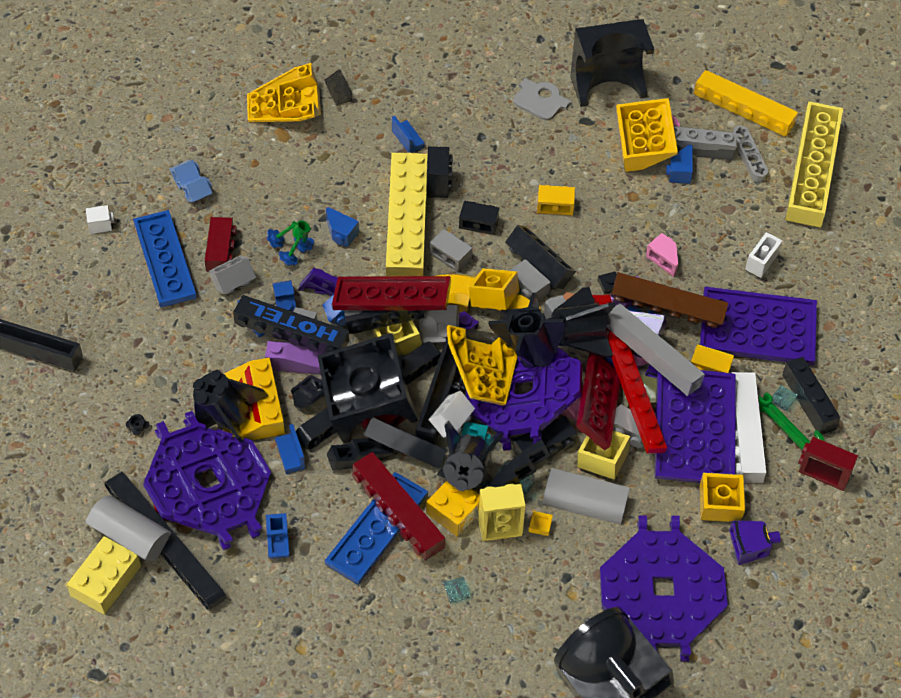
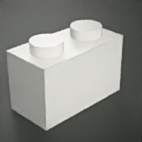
M766 232L748 256L745 270L762 278L779 255L782 240Z
M458 391L449 395L430 417L429 421L444 438L446 437L445 422L449 420L459 433L462 429V424L471 418L470 414L475 408L465 395Z

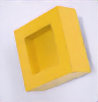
M533 511L529 532L549 536L553 515Z

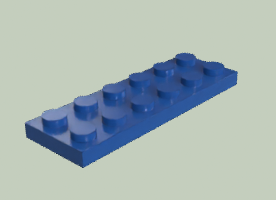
M169 210L134 218L135 229L160 308L196 299V292Z
M394 472V478L416 504L420 506L428 496V491ZM373 499L324 560L325 565L359 585L399 534L400 530L397 526L391 525L387 514L378 509L376 501Z

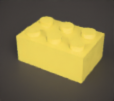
M507 484L502 487L480 489L478 522L482 541L522 536L526 505L521 484Z
M104 536L67 583L70 596L105 615L141 568L139 556Z

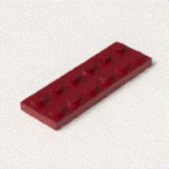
M338 276L332 309L447 310L452 282L451 277Z
M589 353L576 427L581 433L586 434L592 439L596 445L606 450L611 446L620 380L613 365L603 357Z

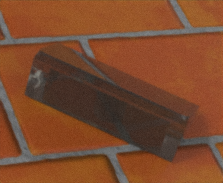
M341 69L335 71L324 80L335 105L352 101V92Z
M469 328L466 330V339L491 345L499 338L497 334Z

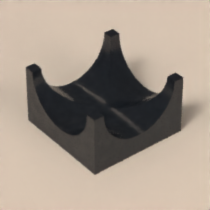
M643 19L575 28L570 78L580 107L587 106V94L594 86L604 82L626 84L633 88L640 98L647 97L648 92L643 75V52L645 51L647 55L654 54V46Z
M393 333L317 355L330 422L343 444L351 442L350 433L356 425L375 416L398 415L408 419L411 423L418 421L402 369L405 359Z

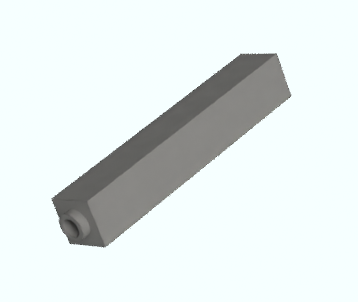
M622 304L613 308L608 314L610 324L606 325L611 332L687 396L701 387L705 375L701 370Z

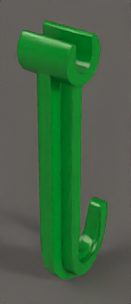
M765 392L763 398L759 396V412H765L801 450H803L806 442L810 444V441L772 403L773 398L769 393ZM814 431L813 435L816 438L825 441L819 431Z

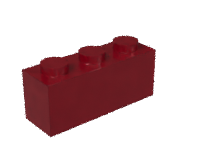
M210 218L204 260L206 272L233 259V254H231V251L235 250L233 236L237 234V226L233 224V218Z

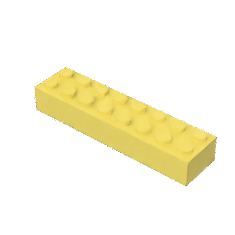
M808 101L787 207L786 221L816 227L822 226L843 108Z
M392 153L386 276H423L427 154Z

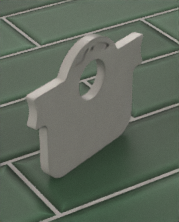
M526 78L519 84V87L522 89L513 100L516 107L542 120H551L560 109L566 110L572 102L560 96L559 89L554 84L548 82L536 84ZM542 90H548L552 95L548 98H543L538 93Z

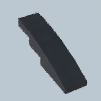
M374 417L370 418L363 434L437 468L440 467L447 452L443 447Z
M539 440L515 457L491 480L487 487H502L507 484L518 485L521 484V480L535 473L534 465L550 456L543 441Z

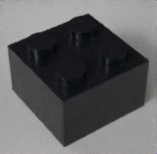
M428 146L426 197L448 198V191H452V180L448 179H452V166L449 165L453 163V154H449V147Z

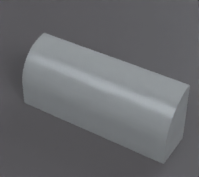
M551 468L542 505L621 525L630 488Z
M112 496L101 498L93 506L85 521L88 525L143 559L154 562L157 561L171 534L169 530Z

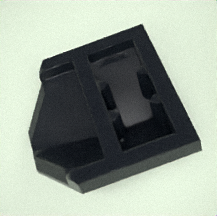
M311 374L291 389L294 406L299 410L315 403L325 395L322 380Z

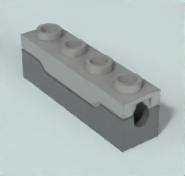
M673 126L678 152L686 146L692 145V156L733 160L737 133Z

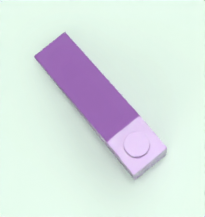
M268 341L265 358L270 357L273 371L321 375L317 355L323 353L311 351L308 348L290 343Z

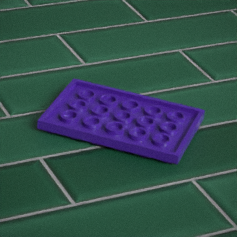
M704 286L703 296L728 302V307L721 327L712 329L706 327V324L701 322L700 345L734 356L788 362L804 357L808 365L814 366L817 300Z
M701 370L705 374L701 387L687 396L657 371L656 419L667 445V450L665 453H655V479L700 483L703 473L735 475L736 374Z

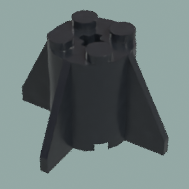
M584 287L554 309L551 318L548 319H564L566 323L559 346H569L604 358L612 357L613 353L607 339L609 331H606V325L610 324L608 314L616 306L615 302L599 305L598 302H594L590 287Z
M532 293L528 307L519 309V313L515 316L512 314L508 320L489 321L488 323L490 329L516 351L524 367L549 366L556 354L566 325L564 319H546L544 313L540 312L536 293Z
M213 370L193 383L194 415L198 423L206 425V428L217 424L220 428L231 430L236 439L241 443L244 440L239 426L246 421L245 416L247 412L250 414L251 405L267 397L268 394L262 388L229 379L219 370Z
M448 420L445 422L444 427L449 455L443 469L438 471L437 476L449 482L459 491L472 488H486L493 479L486 470L490 460V451L504 436L503 431L485 441L479 436H470V434L460 436Z

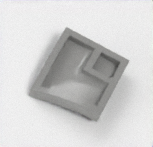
M447 305V310H423L425 318L419 319V334L422 344L428 341L433 344L445 343L447 326L458 327L459 325L458 305Z

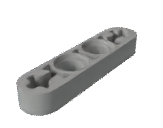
M742 125L736 126L733 129V133H737L736 147L751 178L756 182L765 181L768 169L749 130ZM749 145L751 149H744L742 146ZM749 158H755L757 162H751Z

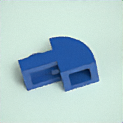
M292 281L272 283L276 306L294 311L296 304Z
M287 514L266 515L269 559L289 557Z

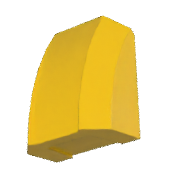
M464 274L437 275L451 277L452 282L448 305H458L459 313L464 311L468 313L471 304L469 286L476 277Z

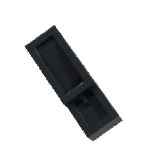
M371 438L352 439L350 444L331 445L327 457L332 471L353 468L355 462L371 452L379 460L392 456L394 452L391 447Z

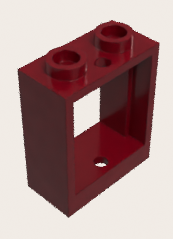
M812 437L810 444L806 442L802 450V455L798 462L801 465L799 473L844 491L859 455Z

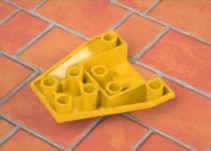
M309 63L295 67L248 93V121L299 122L321 115L319 86L312 64Z
M448 325V344L469 397L505 406L516 365V351L500 337L490 345L466 339V329Z

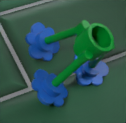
M293 221L289 227L281 232L277 229H269L267 231V241L270 242V245L273 248H281L283 246L282 242L285 240L283 235L292 230L295 242L290 252H279V259L284 261L286 265H297L298 258L293 254L296 248L302 253L313 248L314 240L310 237L308 238L311 227L306 221Z

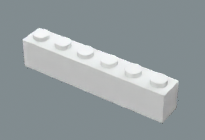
M732 372L736 374L735 458H737V463L735 464V475H743L744 483H763L766 476V465L755 373Z

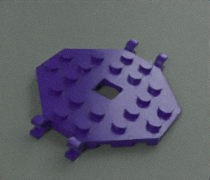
M558 348L549 366L524 367L517 356L506 405L502 406L471 399L466 390V398L475 408L470 415L497 433L503 431L504 436L499 441L503 443V451L511 450V435L531 433L530 437L534 439L533 444L542 440L541 431L581 396L582 364L578 359L569 357L565 351ZM533 381V389L525 394H515L516 383Z
M193 411L185 413L186 419L183 420V423L186 427L169 433L164 421L157 423L155 434L161 440L143 486L160 516L164 519L218 536L223 551L231 548L230 542L233 539L228 533L231 530L247 525L252 539L260 536L259 531L262 527L257 522L255 516L271 471L253 441L244 438V441L240 443L232 433L220 429L215 431L206 428V425L198 423ZM212 469L220 484L204 488L200 485L195 475Z
M639 515V521H637L638 532L600 567L601 608L607 610L613 607H621L655 650L656 647H680V661L689 662V656H691L690 644L727 609L724 567L680 532V516H671V522L669 523L670 531H647V515ZM653 579L672 580L674 595H654Z

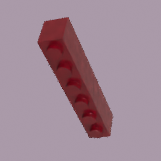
M373 452L353 464L352 476L358 484H362L369 498L372 497L376 501L378 509L387 514L391 525L397 526L402 538L412 544V548L418 556L421 555L426 561L445 548L446 538Z

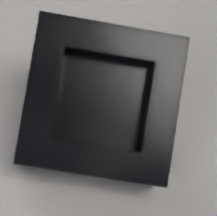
M615 271L598 276L597 280L604 294L612 292L617 275Z

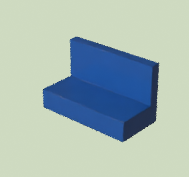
M396 116L392 117V132L408 153L425 148L424 141L408 120L400 123Z
M293 424L289 425L290 434L275 437L286 474L305 469L304 455Z

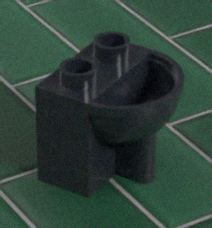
M621 607L604 610L582 624L565 640L554 658L558 676L576 698H655L674 684L673 670Z

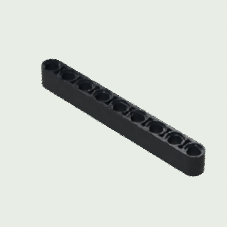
M428 341L404 356L405 363L402 364L406 385L438 364L441 352L432 342ZM328 408L296 429L298 439L307 449L314 448L336 433L330 422Z
M122 471L104 482L106 489L112 497L171 532L160 554L208 611L226 599L222 588Z

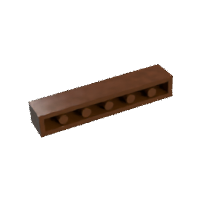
M617 272L610 296L619 303L627 301L637 308L648 307L651 308L650 311L660 314L666 312L669 313L670 317L677 319L684 317L688 319V322L694 324L702 322L706 324V327L717 329V327L723 325L728 307V302Z

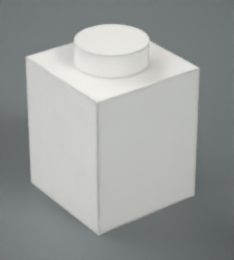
M108 205L86 208L90 234L112 231L111 223H114L113 212H109Z

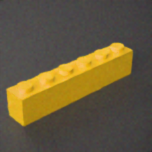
M705 70L695 84L694 95L785 137L796 123L797 111L710 71Z

